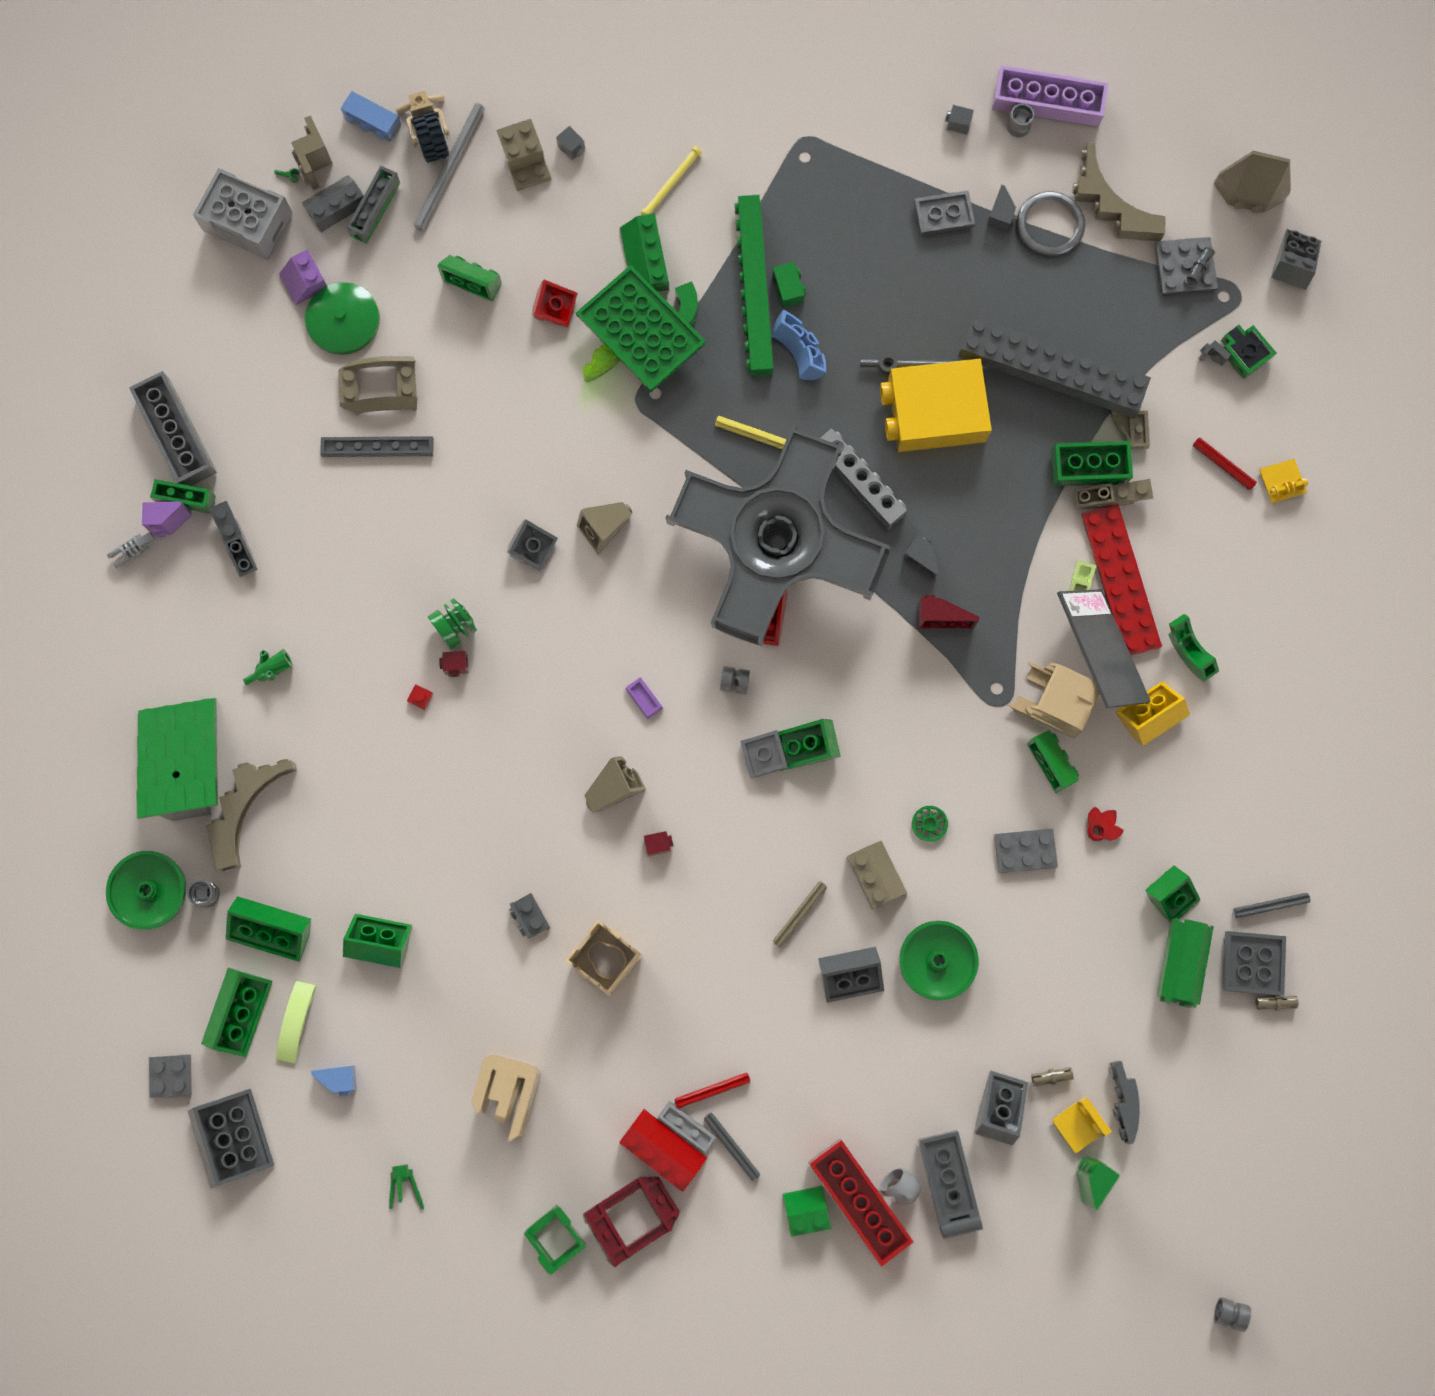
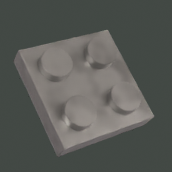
M778 730L740 741L750 778L788 768Z
M191 1054L149 1057V1098L192 1095Z

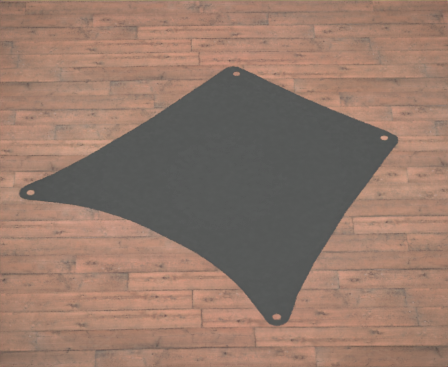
M802 137L795 142L786 155L760 202L770 332L772 333L773 326L783 310L794 315L803 322L802 326L807 332H812L818 340V348L821 354H824L826 360V373L821 378L815 380L800 379L798 365L791 352L780 341L771 337L773 375L751 376L750 370L746 368V359H749V353H745V341H748V335H744L743 324H747L746 318H743L742 306H745V300H741V289H744V283H740L739 272H743L742 266H739L738 262L741 248L738 249L736 243L709 288L698 302V316L693 328L706 340V345L657 387L662 393L659 399H652L649 395L650 391L641 384L635 396L636 406L643 415L678 438L743 488L757 485L766 479L776 466L782 450L716 427L715 422L718 416L786 440L792 425H796L797 430L818 438L822 437L831 428L835 432L838 431L843 436V441L855 449L856 455L867 462L871 472H876L879 475L882 484L892 489L893 496L897 500H902L906 505V515L888 530L834 470L827 484L824 502L828 514L835 523L849 531L891 546L889 556L874 592L901 614L942 653L983 701L989 705L1003 706L1009 703L1014 696L1018 619L1027 575L1046 521L1065 487L1053 486L1051 449L1057 443L1091 442L1112 411L995 369H982L992 429L986 442L898 452L896 440L887 441L885 432V418H893L891 405H882L880 397V383L888 382L890 374L881 372L878 367H860V360H880L885 354H892L897 360L910 361L966 360L958 357L974 315L1145 375L1159 360L1179 344L1236 309L1242 300L1241 292L1233 282L1216 277L1218 289L1214 292L1161 296L1158 268L1155 264L1109 252L1080 242L1068 253L1059 256L1040 255L1023 243L1017 231L1016 220L1014 226L1010 225L1007 232L989 226L987 222L991 210L972 202L975 220L974 227L920 236L914 199L947 194L948 192L848 152L817 137ZM801 152H808L811 155V159L808 162H802L799 159ZM1025 222L1026 230L1031 239L1042 246L1059 247L1071 239ZM794 262L796 268L799 267L800 282L805 285L807 294L804 295L803 303L782 308L772 275L773 267ZM1227 291L1230 299L1227 302L1220 301L1218 299L1219 292ZM885 363L886 367H891L889 363ZM846 461L844 463L847 467L854 466V464L851 461ZM858 475L857 479L860 481L866 480V477L864 475ZM871 488L869 490V492L873 495L879 493L878 490L875 488ZM882 503L884 508H891L890 503ZM918 535L928 538L934 546L939 570L935 579L903 558L905 552ZM925 595H935V598H942L979 616V622L974 629H917V605ZM999 682L1003 685V691L1000 694H994L991 691L993 683Z

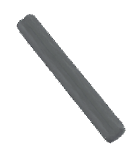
M1306 892L1233 909L1235 918H1241L1310 903L1311 899L1309 893Z
M709 1113L705 1116L704 1121L752 1181L756 1180L760 1176L759 1171L714 1114Z

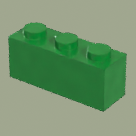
M154 479L150 498L155 502H182L189 510L210 513L209 508L214 506L216 495L210 489Z

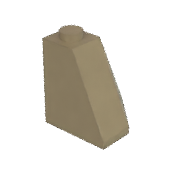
M622 756L613 757L609 760L584 795L587 807L592 813L601 812L646 790L638 772L634 768L630 769L625 765L626 760Z

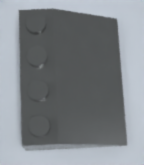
M251 1089L188 1110L211 1188L274 1166Z

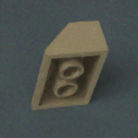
M882 841L862 848L846 857L872 910L907 894Z

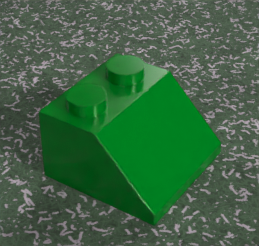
M1175 865L1145 890L1150 901L1169 923L1172 918H1181L1201 900L1190 877Z
M822 1186L783 1193L791 1237L831 1229Z

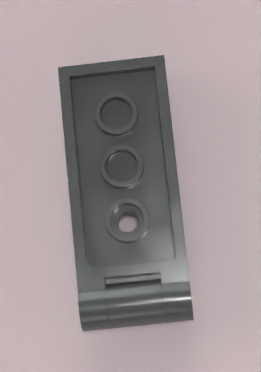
M958 1130L918 1139L943 1239L983 1230ZM951 1192L956 1193V1197L954 1199L950 1198Z

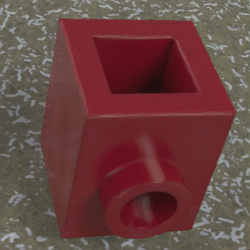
M466 651L442 652V658H439L440 669H443V672L448 674L449 677H458L460 674L468 673V654Z

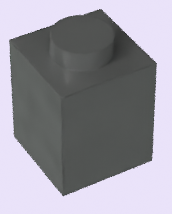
M953 105L952 110L947 111L945 122H948L946 130L967 135L974 110Z
M570 126L556 137L558 147L571 160L580 157L584 153V140Z

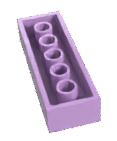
M1000 66L992 109L1011 112L1014 106L1024 103L1032 107L1035 117L1099 127L1104 116L1108 83Z

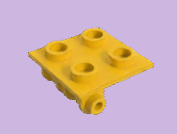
M1295 459L1259 469L1271 504L1307 494L1306 486H1308V480L1301 477Z

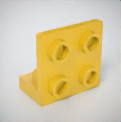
M1082 1097L1052 1119V1122L1074 1153H1078L1101 1135L1107 1136L1112 1132L1087 1097Z

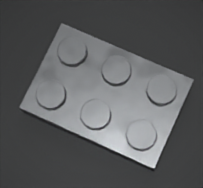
M968 190L914 199L920 236L975 226Z
M1053 829L994 834L999 873L1058 867Z

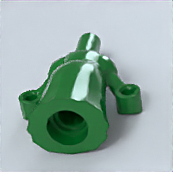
M283 648L269 658V653L266 650H262L260 652V661L256 665L254 673L243 679L245 685H249L256 680L259 682H264L267 679L273 681L276 675L292 668L293 663L289 654Z

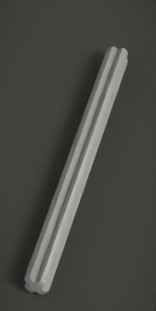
M474 104L449 157L445 161L414 222V226L418 229L423 230L485 109L482 104Z

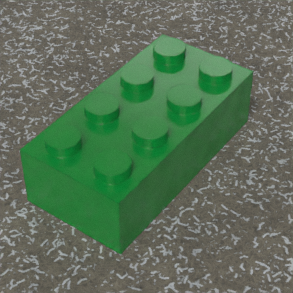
M1130 441L1057 443L1051 449L1053 486L1127 483L1133 478Z

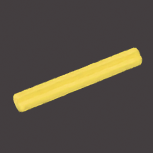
M718 416L715 422L716 427L781 450L786 442L784 438Z

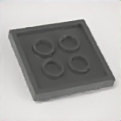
M1225 931L1223 991L1284 996L1286 936Z

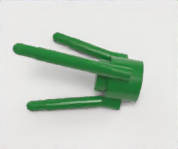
M408 1164L393 1166L392 1172H390L389 1209L393 1208L395 1183H397L398 1201L402 1202V1182L408 1181L407 1177L410 1179L420 1208L424 1209L422 1198L413 1177V1170H408Z

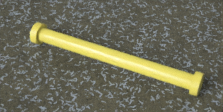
M694 146L691 149L690 155L646 209H642V215L651 214L693 161L701 156L702 152L699 148Z

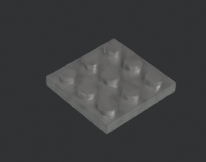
M1210 237L1155 242L1154 247L1161 296L1214 292L1218 289L1213 257L1197 284L1187 280V276L1193 269V263L1200 257L1205 247L1212 248Z

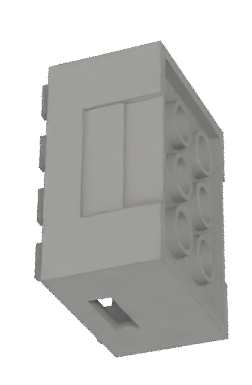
M218 168L193 216L204 232L269 259L293 212L284 196L271 190L266 191L236 178L234 174ZM234 202V207H229V203ZM247 209H250L251 213L248 215L245 214V211Z

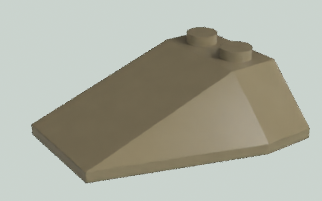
M1253 150L1220 171L1214 181V185L1228 205L1238 209H1249L1255 213H1264L1284 202L1291 192L1290 159Z

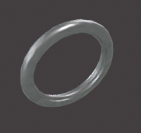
M1047 191L1033 195L1022 204L1017 214L1016 225L1021 240L1029 249L1040 255L1059 256L1068 253L1080 243L1085 231V217L1079 205L1072 198L1063 193ZM1044 200L1059 201L1073 212L1076 219V230L1073 237L1064 245L1045 247L1037 244L1029 236L1025 224L1026 216L1029 210L1038 202Z

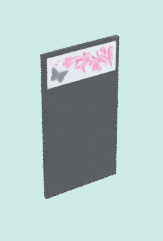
M1102 589L1059 591L1057 595L1105 707L1113 708L1148 704L1151 702Z

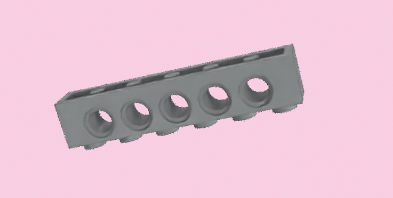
M831 428L820 437L837 445L839 441L843 442V451L838 457L834 471L888 530L906 515L907 510L904 502L900 499L897 500L893 496L892 489L882 484L879 475L876 472H871L867 462L856 455L855 449L843 441L844 438L838 431L835 432ZM846 461H851L854 464V466L847 467L844 463ZM864 475L866 480L860 481L857 479V476ZM871 488H875L878 490L879 493L873 495L869 492V490ZM882 503H890L891 508H884Z

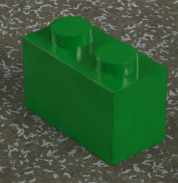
M794 262L773 267L772 275L782 308L803 303L804 295L807 293L805 285L800 282L801 272L799 267L796 268Z

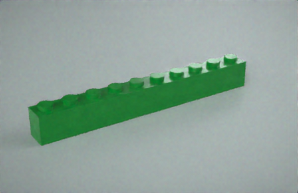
M760 195L738 196V203H734L735 214L739 216V220H736V231H740V237H737V248H741L738 262L739 266H742L743 272H739L740 283H744V289H741V300H745V306H742L743 318H746L747 324H743L744 335H748V341H745V353H749V359H746V368L750 370L751 376L773 375Z

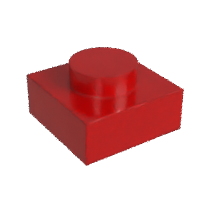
M415 684L407 702L425 710L433 692Z

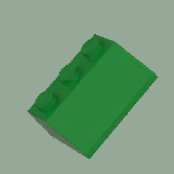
M448 255L437 266L443 282L492 302L502 284L500 275L496 271L485 270L477 263H468L460 256Z
M1048 730L1033 737L1027 745L1055 793H1058L1079 781V773L1074 766L1071 767L1067 752L1064 749L1061 750L1058 745L1059 739L1056 734Z
M355 914L343 939V957L401 968L406 956L412 925Z
M1087 1156L1077 1166L1079 1169L1077 1171V1179L1081 1200L1086 1205L1098 1210L1121 1175L1100 1160Z

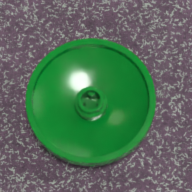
M346 282L330 284L320 289L311 298L305 312L306 329L314 343L326 352L338 355L352 354L365 348L374 339L380 324L379 309L370 293L356 284Z
M140 851L123 858L111 871L106 884V901L113 916L122 924L139 930L156 929L170 922L181 910L186 897V880L179 865L170 857L154 851Z
M930 921L919 925L907 935L899 953V967L903 979L915 993L930 1000H948L961 995L973 983L979 966L977 948L970 935L958 925L947 921Z

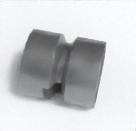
M1024 103L1013 107L1007 124V130L1012 136L1024 137L1028 134L1034 119L1032 107Z
M724 666L720 691L731 692L735 690L736 693L746 695L750 670L739 669L736 671L734 667ZM735 677H740L739 684H734Z
M204 880L194 881L187 889L188 900L192 904L201 907L213 906L217 903L220 896L219 888L215 884Z
M1220 1297L1214 1311L1215 1324L1225 1327L1230 1325L1234 1330L1245 1332L1251 1319V1307L1242 1303L1234 1305L1232 1300Z

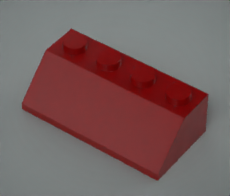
M645 1109L642 1110L619 1141L622 1146L681 1192H684L707 1159L705 1155Z

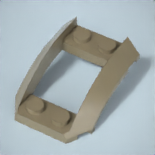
M383 356L352 361L338 369L340 406L352 411L355 415L374 411L417 410L414 357ZM395 366L397 396L359 400L358 369Z

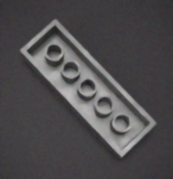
M163 371L129 387L178 484L192 486L217 473L170 379Z

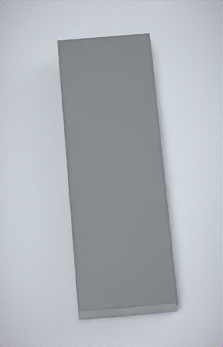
M670 1101L657 1117L705 1154L717 1138L716 1135Z

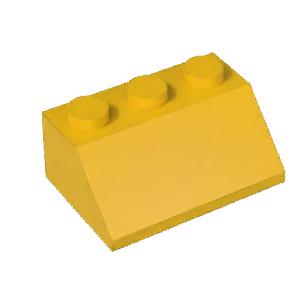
M1163 681L1147 691L1151 700L1148 704L1124 706L1116 711V715L1130 735L1142 746L1190 715L1185 698Z

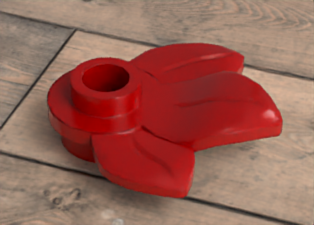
M1094 807L1088 813L1089 826L1087 828V835L1091 840L1101 841L1106 839L1112 841L1123 834L1124 830L1115 825L1117 819L1116 810H1107L1101 813L1097 807ZM1095 828L1099 830V835L1093 833Z

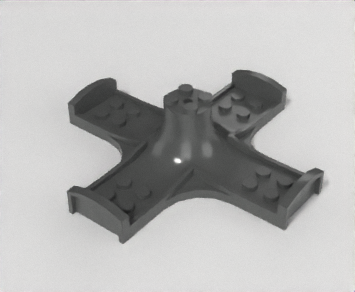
M792 425L778 462L770 475L757 485L744 488L728 486L685 470L686 479L671 515H666L665 517L668 525H678L719 542L729 555L731 565L728 582L711 620L712 628L743 641L763 646L765 635L785 591L799 581L812 578L832 583L861 594L867 600H871L889 556L891 546L849 531L838 525L828 514L824 502L827 484L838 457L843 451V442L839 441L837 445L799 431L796 425Z

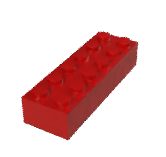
M841 1139L808 1162L881 1267L914 1243Z

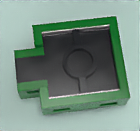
M1238 325L1221 339L1225 345L1224 348L1231 354L1228 361L1243 379L1273 359L1277 354L1254 325L1246 331Z

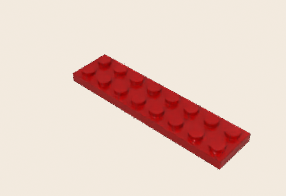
M1119 504L1082 513V520L1107 602L1130 655L1161 648L1160 637Z

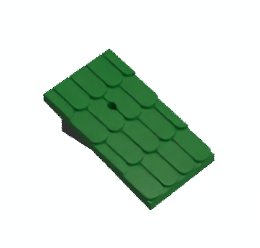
M216 698L138 710L137 818L161 816L176 821L211 815L210 807L218 806Z

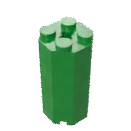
M1172 918L1157 996L1160 997V1002L1169 1004L1179 1002V1006L1196 1008L1201 1002L1214 926H1208L1206 923L1185 919L1184 922H1179L1180 918Z

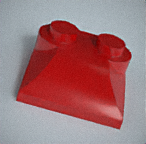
M544 279L537 291L532 315L539 321L546 320L568 328L578 293Z

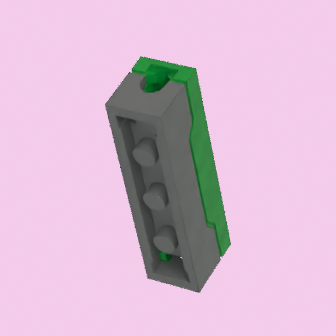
M380 165L347 226V230L352 238L365 244L369 242L401 183L396 172Z

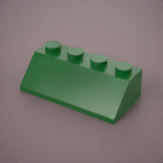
M655 213L636 216L620 227L627 267L631 265L657 292L669 290V279Z
M237 896L227 911L225 940L300 962L310 934L311 918Z
M228 967L201 1044L213 1050L246 1057L273 981Z

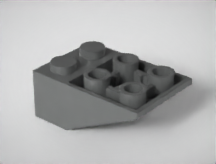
M1286 229L1273 266L1271 278L1306 290L1316 273L1321 240L1313 236L1301 234L1295 230Z

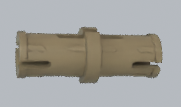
M1273 995V997H1256L1255 1004L1257 1010L1274 1009L1275 1011H1280L1284 1008H1298L1299 1001L1297 996L1284 997Z
M1072 1068L1048 1069L1047 1072L1031 1074L1033 1086L1055 1085L1060 1081L1073 1080V1071H1070Z

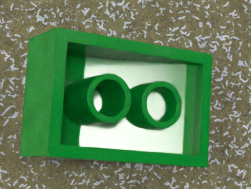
M820 719L778 732L788 764V768L780 771L841 757L833 720Z

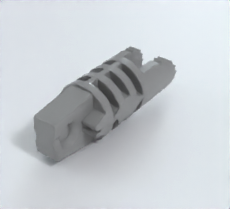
M151 532L143 536L138 534L108 553L107 556L108 558H113L121 552L124 554L125 557L113 564L117 569L149 548L148 544L154 541L155 537Z

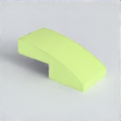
M1077 560L1069 591L1090 590L1097 565Z

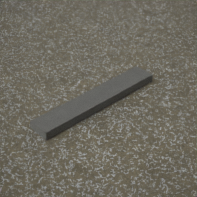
M433 436L321 437L320 455L321 457L434 456Z

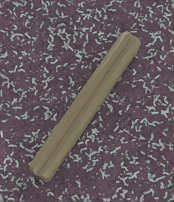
M819 881L773 939V942L778 947L785 943L827 889L824 883Z

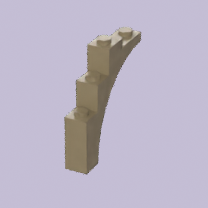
M1087 143L1085 150L1082 149L1081 161H1084V165L1081 167L1077 182L1073 183L1072 187L1075 201L1093 202V212L1096 213V220L1115 221L1114 230L1117 231V238L1161 241L1165 234L1166 216L1150 214L1126 203L1114 193L1099 169L1095 143Z
M288 759L279 760L273 766L269 764L259 766V770L252 764L242 763L238 765V768L232 769L238 792L231 790L225 792V796L219 797L225 820L217 818L211 820V824L206 825L218 871L223 872L241 866L239 836L244 818L252 803L266 787L280 777L297 771L293 761Z

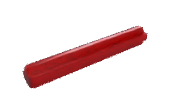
M1201 437L1197 438L1193 443V447L1248 490L1253 489L1257 482Z
M743 1073L677 1097L674 1101L677 1108H682L748 1084L751 1080L748 1073Z

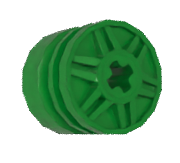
M454 598L450 600L454 609L451 610L447 604H444L447 614L443 615L439 610H436L427 616L450 649L461 643L458 633L461 632L467 638L469 637L465 628L469 627L473 633L477 631L473 618L465 607Z

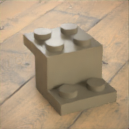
M310 115L304 118L307 124L304 126L307 136L291 142L294 148L291 150V153L306 184H311L313 190L320 186L313 172L332 164V160Z
M531 119L496 130L517 191L552 180L545 162L542 146Z

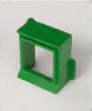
M558 1205L554 1206L524 1232L526 1238L538 1252V1261L548 1274H553L586 1247V1242L580 1237L571 1225V1220ZM558 1217L576 1240V1243L556 1260H553L535 1234Z

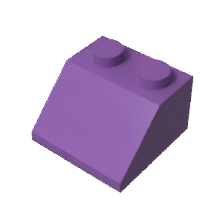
M308 249L291 257L279 273L295 305L313 297L320 289L327 286Z
M182 502L142 503V525L155 537H166L168 534H173L192 516V512Z

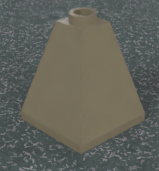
M623 502L584 508L580 511L577 527L598 555L629 521L633 512L628 504L625 505Z

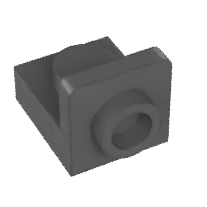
M1214 340L1211 344L1207 343L1200 350L1202 354L1198 359L1202 360L1209 354L1215 363L1223 366L1231 354Z

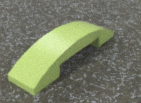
M296 981L280 1031L276 1052L277 1060L296 1064L301 1045L299 1042L316 985Z

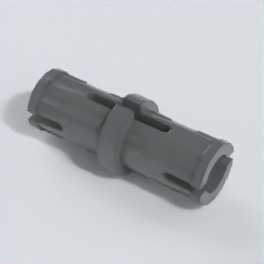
M1205 247L1200 257L1195 260L1193 269L1187 276L1189 282L1197 284L1202 273L1207 270L1209 261L1215 254L1212 248Z

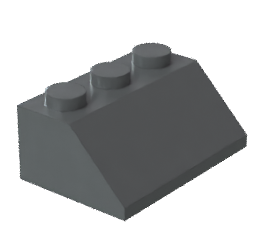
M347 175L303 201L302 204L320 232H323L355 213L364 195L355 181Z
M876 947L818 958L827 1003L884 991L881 961Z

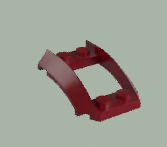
M639 1177L583 1213L585 1224H588L608 1259L606 1260L615 1268L653 1241L670 1232L680 1211L659 1177ZM641 1189L661 1224L626 1246L606 1211Z

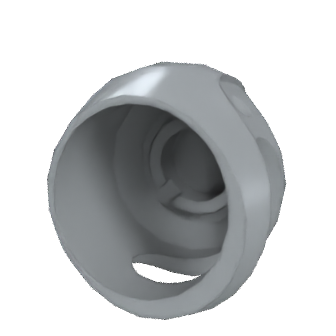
M902 1168L888 1173L879 1185L882 1194L892 1197V1201L899 1205L912 1204L920 1193L918 1179L912 1173ZM893 1179L899 1180L895 1186L886 1189L890 1181Z

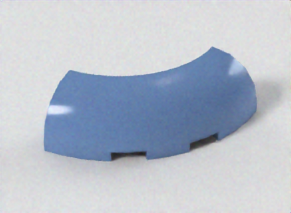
M783 310L773 326L771 337L780 341L791 352L798 365L800 379L815 380L821 378L826 373V360L824 354H821L818 348V340L812 332H807L802 326L803 322L791 313Z

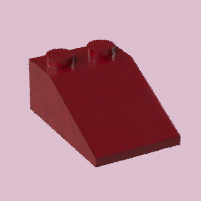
M925 595L917 605V629H974L979 622V616L942 598H935V595Z

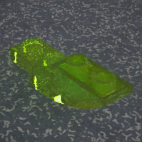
M602 344L599 349L596 348L593 352V359L590 364L587 363L583 368L584 381L588 383L611 370L620 360Z

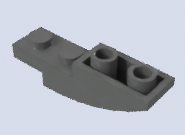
M228 501L210 507V513L224 540L223 543L239 577L258 570L242 529Z
M1117 1060L1110 1062L1111 1067L1109 1068L1110 1076L1112 1079H1115L1117 1085L1115 1087L1116 1096L1118 1099H1121V1102L1114 1103L1115 1109H1113V1114L1116 1121L1120 1123L1119 1134L1122 1141L1125 1140V1143L1133 1144L1137 1135L1140 1116L1138 1088L1135 1078L1127 1079L1122 1061Z

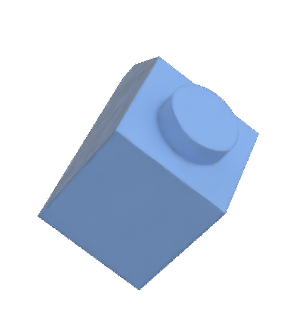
M355 1066L311 1071L313 1077L331 1092H339V1096L351 1095V1090H357Z

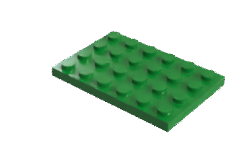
M631 265L576 312V316L650 392L655 390L706 345V340Z

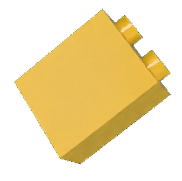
M981 359L893 368L890 371L888 382L880 383L882 405H891L893 418H885L887 441L896 440L898 452L984 443L992 431Z

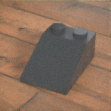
M990 1071L978 1111L974 1134L1013 1146L1021 1133L1028 1082Z

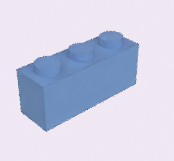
M351 91L340 108L346 121L358 124L366 132H373L381 140L391 141L401 126L397 114Z

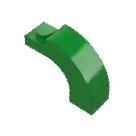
M690 281L676 287L675 293L680 304L678 313L693 327L698 316V298L694 284Z
M1183 614L1169 623L1171 630L1168 633L1169 638L1186 666L1203 682L1217 674L1219 668L1216 658L1209 654L1196 639L1190 618Z

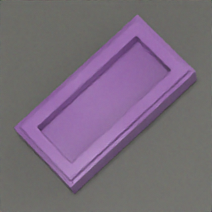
M641 677L625 688L647 719L663 709V706Z

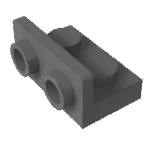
M532 893L510 903L511 908L509 912L514 920L518 919L520 923L518 928L523 937L527 936L531 939L550 928Z

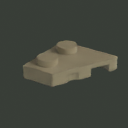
M1114 411L1110 413L1124 440L1130 441L1131 449H1148L1150 447L1148 411H1139L1135 418Z

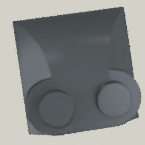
M525 519L515 532L508 546L507 553L512 558L518 559L541 571L558 538Z

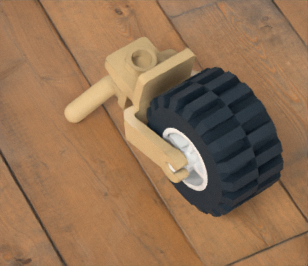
M426 91L409 95V102L399 106L396 109V113L403 114L409 110L411 111L412 116H409L406 121L414 148L419 147L418 145L420 144L427 163L449 157L445 137L449 138L451 135L441 109H434L432 103L443 102L444 96L441 94L427 96ZM438 118H440V120H441L443 129L441 128V125H440V122H439V119H438ZM413 125H414V128H415L417 137H415V134H414V131H413V128H412Z

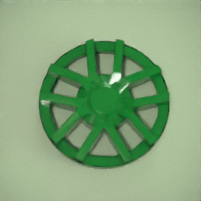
M924 806L915 812L912 818V829L919 839L926 842H934L941 839L947 832L948 819L940 808ZM927 809L929 816L925 817L923 810ZM931 809L936 810L938 812L934 816H932ZM921 813L923 819H917L916 817ZM941 813L943 818L937 821L935 817ZM944 820L945 827L940 826L938 823ZM915 821L922 822V826H915ZM937 827L944 830L941 835L935 830ZM916 829H923L921 835ZM925 831L929 832L928 839L923 837ZM932 832L938 837L931 839Z

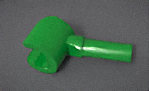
M296 168L290 169L289 172L274 171V174L288 177L293 183L297 182L298 178L292 175H300Z

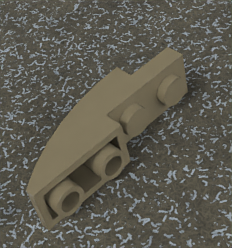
M1150 479L1116 485L1110 483L1074 489L1077 509L1105 508L1117 504L1122 506L1134 504L1136 501L1153 499Z

